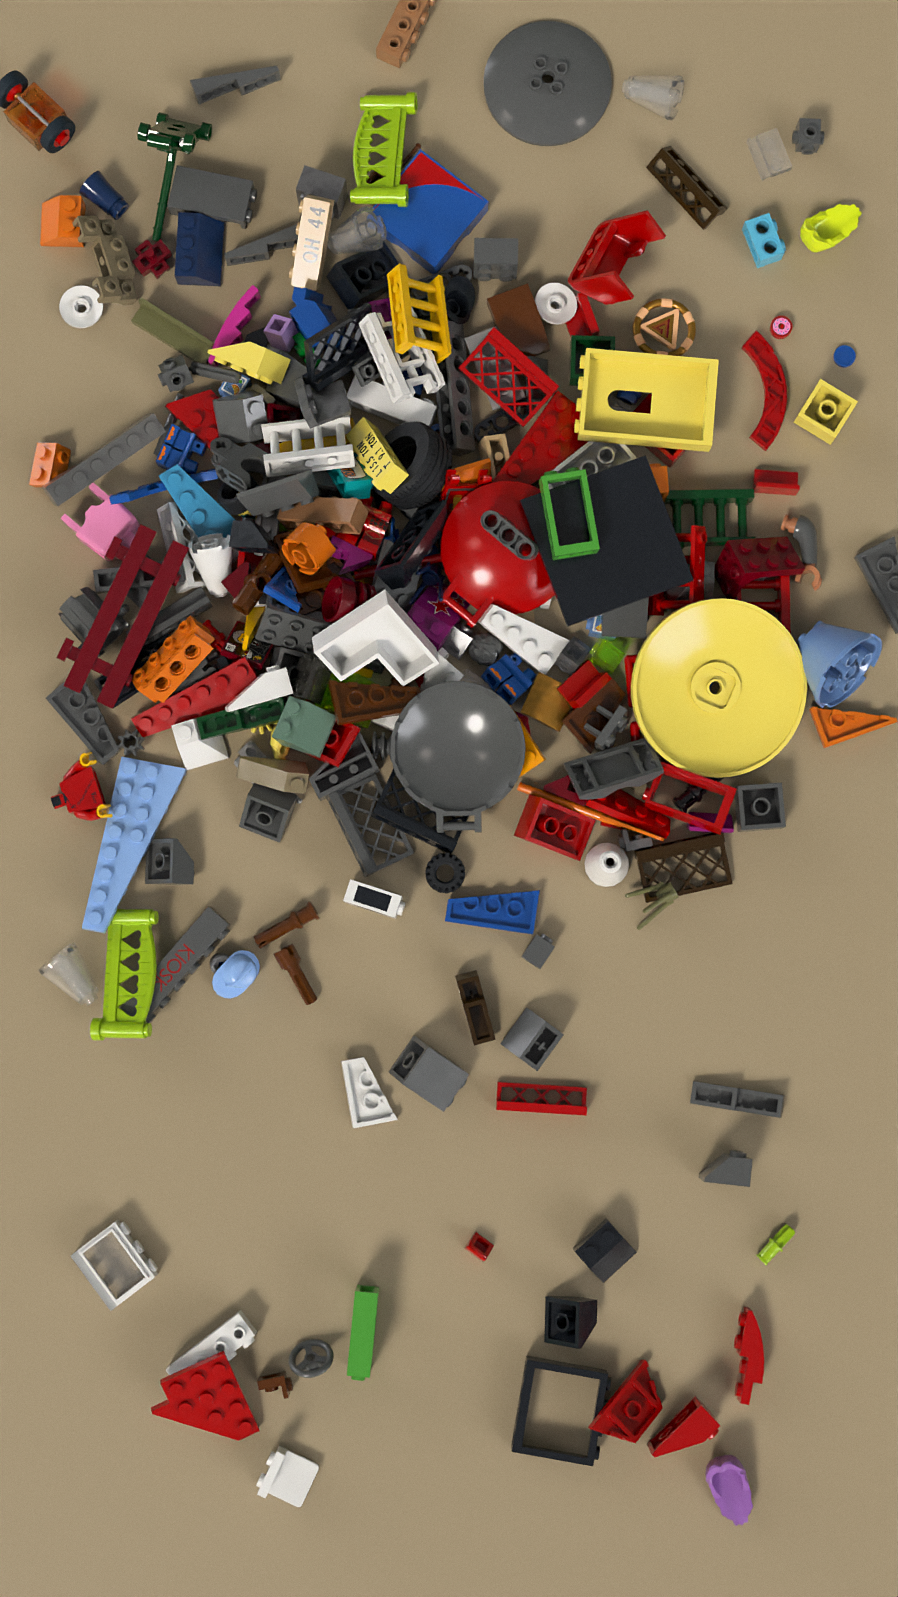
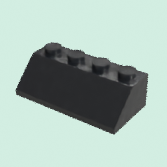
M444 500L416 510L374 571L391 590L405 588L410 584L412 575L420 569L422 560L433 550L432 546L435 541L442 536L447 521V503Z

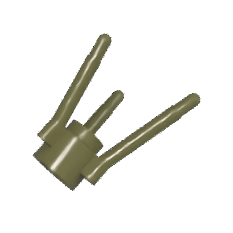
M660 882L654 886L625 894V897L629 898L658 890L655 893L658 900L644 908L643 913H647L659 904L662 905L637 926L638 930H641L667 906L674 903L673 900L679 898L670 882L665 885L663 882Z

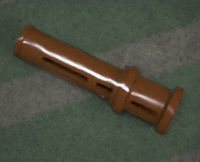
M309 901L307 906L298 911H292L289 914L290 916L283 921L253 936L258 947L261 949L296 928L302 929L306 923L314 919H320L312 902Z

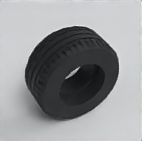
M417 421L403 423L388 432L384 438L409 476L391 494L384 489L380 491L375 486H373V490L395 507L407 510L427 504L441 491L445 485L446 472L452 468V451L447 440L425 423Z

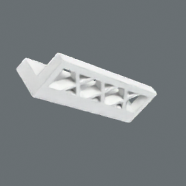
M168 502L157 509L167 552L173 540L187 547L191 541H193V544L198 542V537L186 518L183 519L179 516L177 509L179 507L175 502ZM184 528L190 532V540L184 537ZM187 552L182 562L184 582L177 583L175 587L176 593H184L191 588L206 587L201 575L200 582L194 581L193 571L195 570L197 573L199 571L195 562L189 558Z

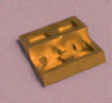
M539 672L520 713L560 732L563 726L561 720L568 715L571 709L569 703L557 690L562 683Z

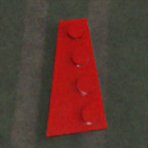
M621 789L614 791L605 798L586 799V806L665 839L670 833V818L645 808V803Z

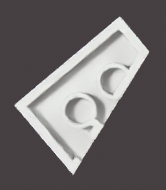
M365 1058L341 1061L352 1127L358 1128L398 1120Z

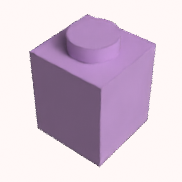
M276 314L272 316L263 330L272 347L286 352L291 351L295 344L292 337L298 333L292 319Z

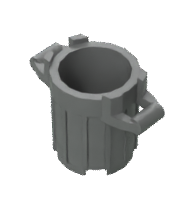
M89 587L80 589L83 592L81 596L76 598L70 596L59 608L62 613H58L61 621L81 642V645L78 647L79 649H81L103 603L98 594ZM128 604L121 606L97 657L102 656L105 653L104 649L110 646L122 634L125 627L128 628L130 626L123 618L130 610Z

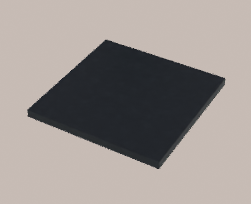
M646 455L587 476L600 547L596 554L553 560L541 493L520 500L567 627L693 581ZM578 479L550 489L559 546L589 542L590 536L580 480Z

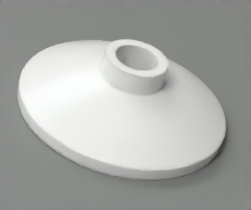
M548 283L542 286L535 296V303L540 317L548 323L556 325L567 323L576 313V297L563 284ZM551 304L556 305L557 309L552 308Z
M84 285L68 289L63 294L59 304L62 318L67 324L75 328H87L94 325L100 319L103 312V303H98L97 301L100 295L93 288ZM86 307V311L83 313L79 312V309Z

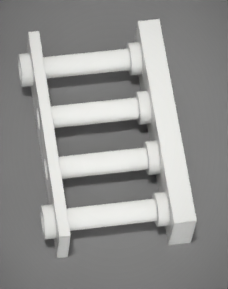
M349 415L311 429L305 419L261 424L264 444L270 443L271 454L263 455L267 477L297 474L309 469L315 472L355 467L353 445H346L345 434H348L351 430ZM336 435L337 446L324 447L323 437ZM314 438L315 449L302 450L301 439ZM292 441L293 451L280 453L279 442Z

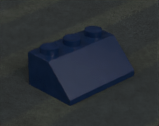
M178 212L174 275L178 285L221 287L224 222L201 213Z

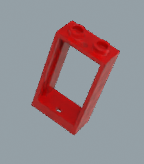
M660 762L664 769V775L723 795L724 799L715 823L654 802L655 794L663 776L661 774L653 779L651 788L646 787L642 797L645 800V808L720 835L737 789Z

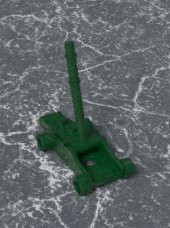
M161 112L157 115L155 126L151 127L150 124L140 123L137 135L138 140L147 142L149 147L168 153L159 203H157L158 209L152 240L159 241L164 230L163 224L177 151L190 154V152L193 153L199 139L210 141L212 124L203 122L202 125L175 120L169 118L168 114Z

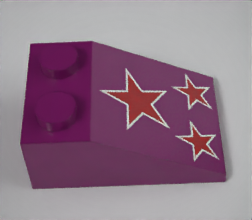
M439 582L436 585L429 586L407 613L436 647L437 652L446 641L454 626L462 618L445 603L441 604L437 601L439 598ZM443 584V592H444V591L446 590V588L448 587V586L445 585V584ZM455 591L451 593V598L466 610L471 604Z

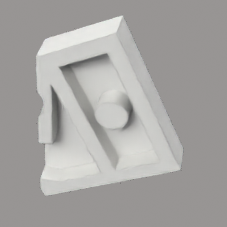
M438 653L440 663L425 672L424 682L420 687L421 692L440 683L460 681L464 675Z

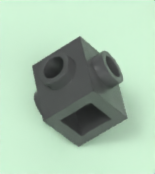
M799 118L796 130H793L792 144H795V152H801L804 155L817 153L819 146L824 143L821 119Z
M183 355L176 358H168L158 365L161 373L157 375L162 386L167 385L170 392L180 391L187 385L194 383Z

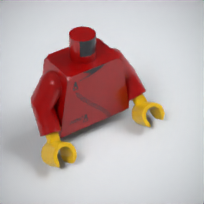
M92 752L83 753L80 759L63 776V781L59 783L62 793L51 797L54 809L67 806L69 813L83 820L94 821L101 818H111L113 815L106 812L107 808L111 807V805L106 804L96 771L90 766L96 764L97 761L89 760V755Z

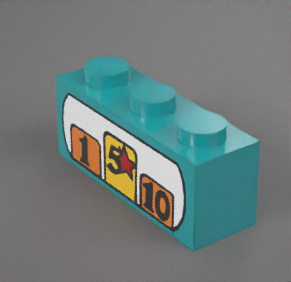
M353 452L355 467L327 470L343 498H370V492L374 486L371 482L373 478L364 471L365 466L357 460L356 457L358 455Z

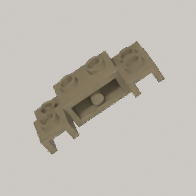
M77 216L72 223L73 227H80L82 234L78 237V241L94 242L91 245V249L100 277H97L92 282V285L100 289L101 295L97 299L98 303L133 305L138 300L132 278L135 276V269L131 263L128 247L125 244L123 235H117L112 219L98 220L97 216Z

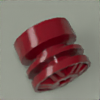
M334 576L326 586L323 595V619L326 622L335 623L376 596L375 587L372 584L360 581L353 582L348 578Z

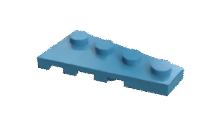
M178 464L158 475L197 537L221 533L223 538H227V534L231 536L232 523L235 519Z

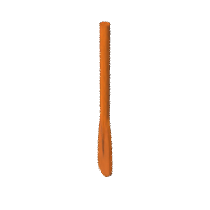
M522 782L518 785L517 790L523 793L544 798L601 822L664 841L663 837L636 828L595 809L579 805Z

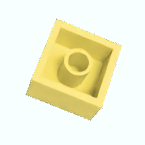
M820 379L793 423L831 445L858 401Z

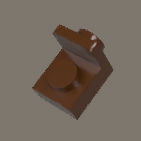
M286 1371L259 1376L257 1380L258 1389H265V1392L276 1391L279 1389L278 1386H281L284 1399L289 1398L290 1391H293L291 1377H287Z

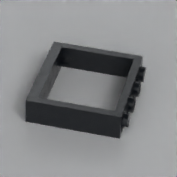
M526 1356L511 1451L593 1466L594 1460L599 1459L600 1446H597L598 1437L603 1435V1433L591 1430L587 1456L524 1445L522 1443L535 1368L599 1379L593 1420L608 1402V1400H604L605 1391H609L611 1386V1377H608L607 1370Z

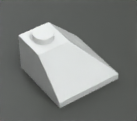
M197 719L171 725L186 770L229 758L223 735L201 740Z

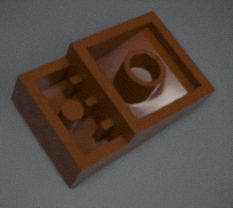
M528 283L487 298V306L495 326L524 355L535 357L551 350Z

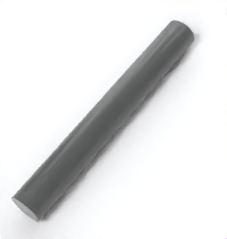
M177 393L174 401L185 398V396ZM169 413L164 425L166 432L160 436L153 453L158 456L163 443L165 444L164 440L171 424H175L177 419L171 413Z

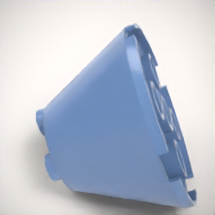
M818 621L813 629L807 634L803 633L797 640L808 685L816 703L822 708L825 705L829 708L836 706L854 693L865 681L866 677L864 674L870 665L872 667L876 665L882 650V640L875 634L826 624L822 621Z

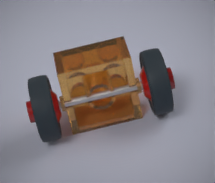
M17 70L9 72L0 80V107L5 109L3 112L8 122L38 151L44 148L49 153H56L63 149L73 137L76 129L74 122L67 117L65 111L35 82L28 87L27 78Z

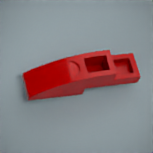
M744 1307V1312H740L738 1326H741L740 1334L736 1335L734 1340L736 1352L739 1356L744 1357V1359L740 1360L739 1373L742 1374L740 1382H737L735 1386V1396H737L740 1404L749 1405L753 1382L763 1383L764 1349L761 1332L754 1313L749 1307Z

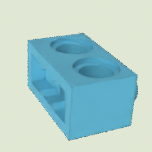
M767 213L745 221L742 231L756 267L760 268L780 261L786 251L783 239H779L777 234L778 226L775 219H771L770 214ZM762 227L766 230V233H760L756 228ZM764 247H771L774 252L768 253Z

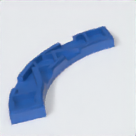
M215 468L189 475L196 483L219 479ZM157 481L139 486L138 489L111 495L109 499L111 505L119 504L167 489L162 481Z

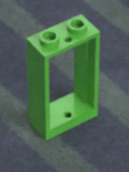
M579 467L567 469L564 473L557 474V471L545 472L544 476L540 477L539 485L552 559L558 560L596 554L600 547L586 469L579 470ZM579 479L590 541L559 546L548 484Z
M357 1285L355 1289L347 1376H352V1380L364 1381L365 1377L370 1378L379 1287Z

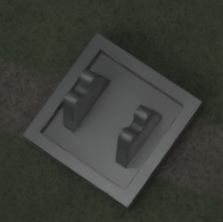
M600 705L596 707L597 712L609 719L602 732L587 723L584 725V729L597 738L595 741V749L601 752L612 748L616 742V734L618 732L622 733L629 723L627 721V709L619 705L614 714Z

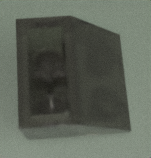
M304 654L298 661L297 669L299 671L297 677L292 680L293 694L290 696L315 705H321L332 672L316 654Z

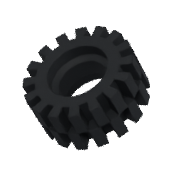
M440 853L433 856L427 863L425 870L426 880L430 887L439 893L454 892L464 882L465 867L456 855ZM441 865H449L454 870V876L448 882H443L437 877L436 872Z

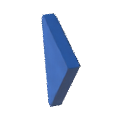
M284 566L265 585L263 592L298 613L302 605L297 600L294 584L289 579L287 569Z

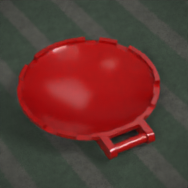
M498 481L483 485L462 498L454 507L445 523L441 538V558L450 585L443 592V601L440 603H445L465 619L467 625L471 628L481 618L490 604L513 614H521L538 608L555 595L539 552L533 560L518 558L486 531L480 522L481 516L486 511L499 512L534 541L520 504V500L541 493L540 489L532 485L517 481ZM495 515L490 516L488 519V525L492 528L497 524V517ZM512 529L506 531L505 539L508 542L514 539V531ZM525 544L522 547L523 555L528 556L531 554V545ZM453 591L477 609L474 615L450 597Z

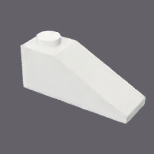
M279 665L266 668L267 672L260 674L225 707V711L230 712L293 694L286 667L280 668Z

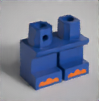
M171 424L164 440L165 444L163 443L156 463L158 467L166 470L178 464L187 474H196L199 463L190 458L193 453L203 457L207 445L199 440L196 434L186 432L180 429L179 426Z
M516 653L509 656L505 654L495 664L490 665L481 675V678L493 691L500 687L496 693L510 705L528 690L536 677V674L531 669L527 668L522 672L517 667L521 664L522 660Z

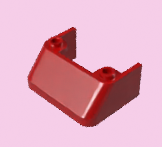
M648 210L602 222L594 230L568 278V283L574 290L605 305L633 299L634 295L619 275L628 258L641 256L649 242L665 239V233Z

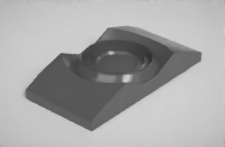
M645 738L564 763V767L579 799L587 800L605 798L614 791L624 787H640L664 773V769L654 749Z

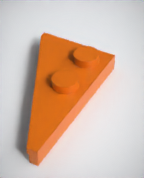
M811 707L809 709L823 748L898 722L897 718L887 715H871L862 712H846Z

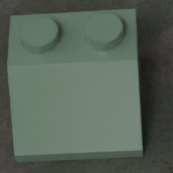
M289 696L272 737L283 746L320 758L335 724L336 716L310 702Z

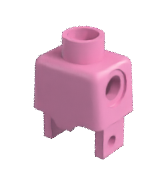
M91 483L89 489L103 503L97 506L91 505L85 512L86 519L82 527L66 514L61 517V520L76 533L77 538L83 544L104 558L114 536L122 539L121 545L129 548L140 523L122 503L111 505L110 496L96 484Z

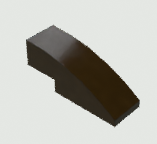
M477 970L456 975V982L474 1046L496 1040Z

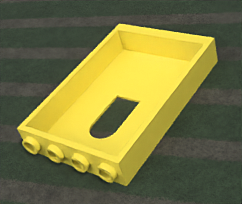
M586 348L585 355L580 357L579 368L583 369V377L579 376L578 390H582L581 398H577L576 411L580 412L579 420L575 419L574 433H578V440L709 452L713 441L719 360ZM615 390L652 393L650 414L613 410L608 405V396Z

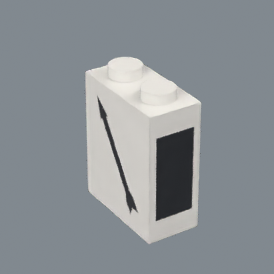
M351 879L343 900L345 903L396 919L397 915L402 916L405 907L402 896Z

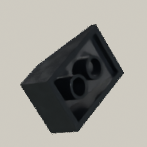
M383 241L335 263L326 277L347 309H357L389 290L387 274L399 263Z

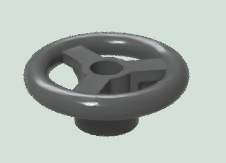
M318 1339L306 1340L299 1343L291 1351L289 1366L293 1373L300 1377H317L330 1368L334 1353L331 1346L325 1341ZM311 1346L323 1348L327 1356L317 1355L313 1352ZM305 1348L306 1355L304 1360L296 1365V1356Z

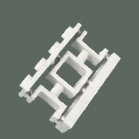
M411 307L413 317L417 318L416 313ZM373 312L367 314L359 322V327L393 404L401 402L404 398H411L415 394L413 386L423 384L426 393L429 394L437 392L445 385L443 374L440 372L431 350L413 346L408 350L412 360L402 363L399 354L395 352L392 321L384 322L381 313L376 314ZM414 327L415 337L426 339L422 329ZM389 331L392 339L387 340L384 332ZM420 367L423 375L418 376L415 368ZM402 371H407L410 379L405 380Z

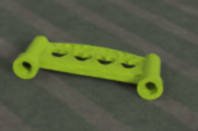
M407 92L406 95H365L360 97V110L365 112L360 120L353 147V169L357 187L350 190L351 203L398 204V207H408V185L400 184L406 118L407 115L417 114L418 101L416 92ZM376 115H380L390 121L379 128L372 127L375 123L373 118ZM373 134H379L388 139L378 146L372 147L370 145L373 142L371 138ZM372 152H377L386 158L375 165L368 164L371 160L369 155ZM371 170L384 176L372 184L367 183L369 179L367 173Z
M116 909L117 911L108 927L103 1018L92 1019L90 1025L92 1040L103 1041L105 1038H147L151 1036L152 1025L146 1022V1018L152 1003L156 982L157 964L152 926L158 923V911L153 909ZM139 930L141 932L139 939L141 946L138 949H134L123 939ZM134 953H139L140 955L138 961L139 969L137 971L131 970L122 963V961ZM137 975L139 978L136 984L138 986L137 993L132 994L120 985L132 976ZM135 997L137 999V1005L135 1006L137 1013L131 1017L120 1009L119 1006Z

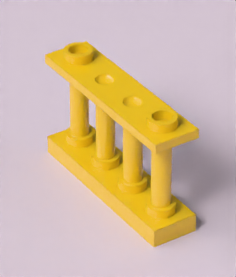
M399 263L387 274L395 352L404 354L413 346L433 350L435 361L439 364L452 354L443 277L438 275L430 283L414 280L408 277L407 266ZM409 287L427 292L428 302L412 298ZM411 307L430 312V321L413 317ZM414 327L432 331L433 341L415 337Z

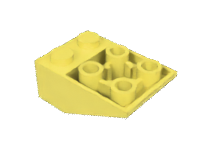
M252 342L210 349L207 352L216 356L214 361L270 385L273 381L279 384L282 383L291 360Z

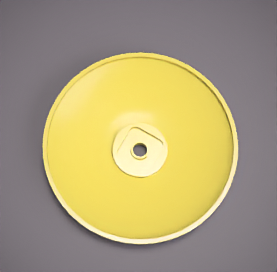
M734 599L697 601L677 609L664 618L644 641L637 655L631 680V700L634 715L642 734L651 747L663 759L678 768L700 776L714 778L741 775L753 771L773 759L794 735L801 721L807 696V679L804 673L802 655L792 635L767 611L750 603ZM714 681H717L720 685V689L716 694H712L709 689L710 684Z

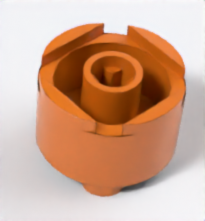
M303 522L285 538L282 552L291 565L296 563L301 567L299 569L300 572L313 575L336 552V548L326 536V529L322 525Z

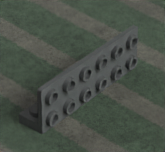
M267 595L265 612L255 639L317 656L314 653L312 637L333 623L291 612L289 607ZM378 658L364 666L378 674H382L385 668Z

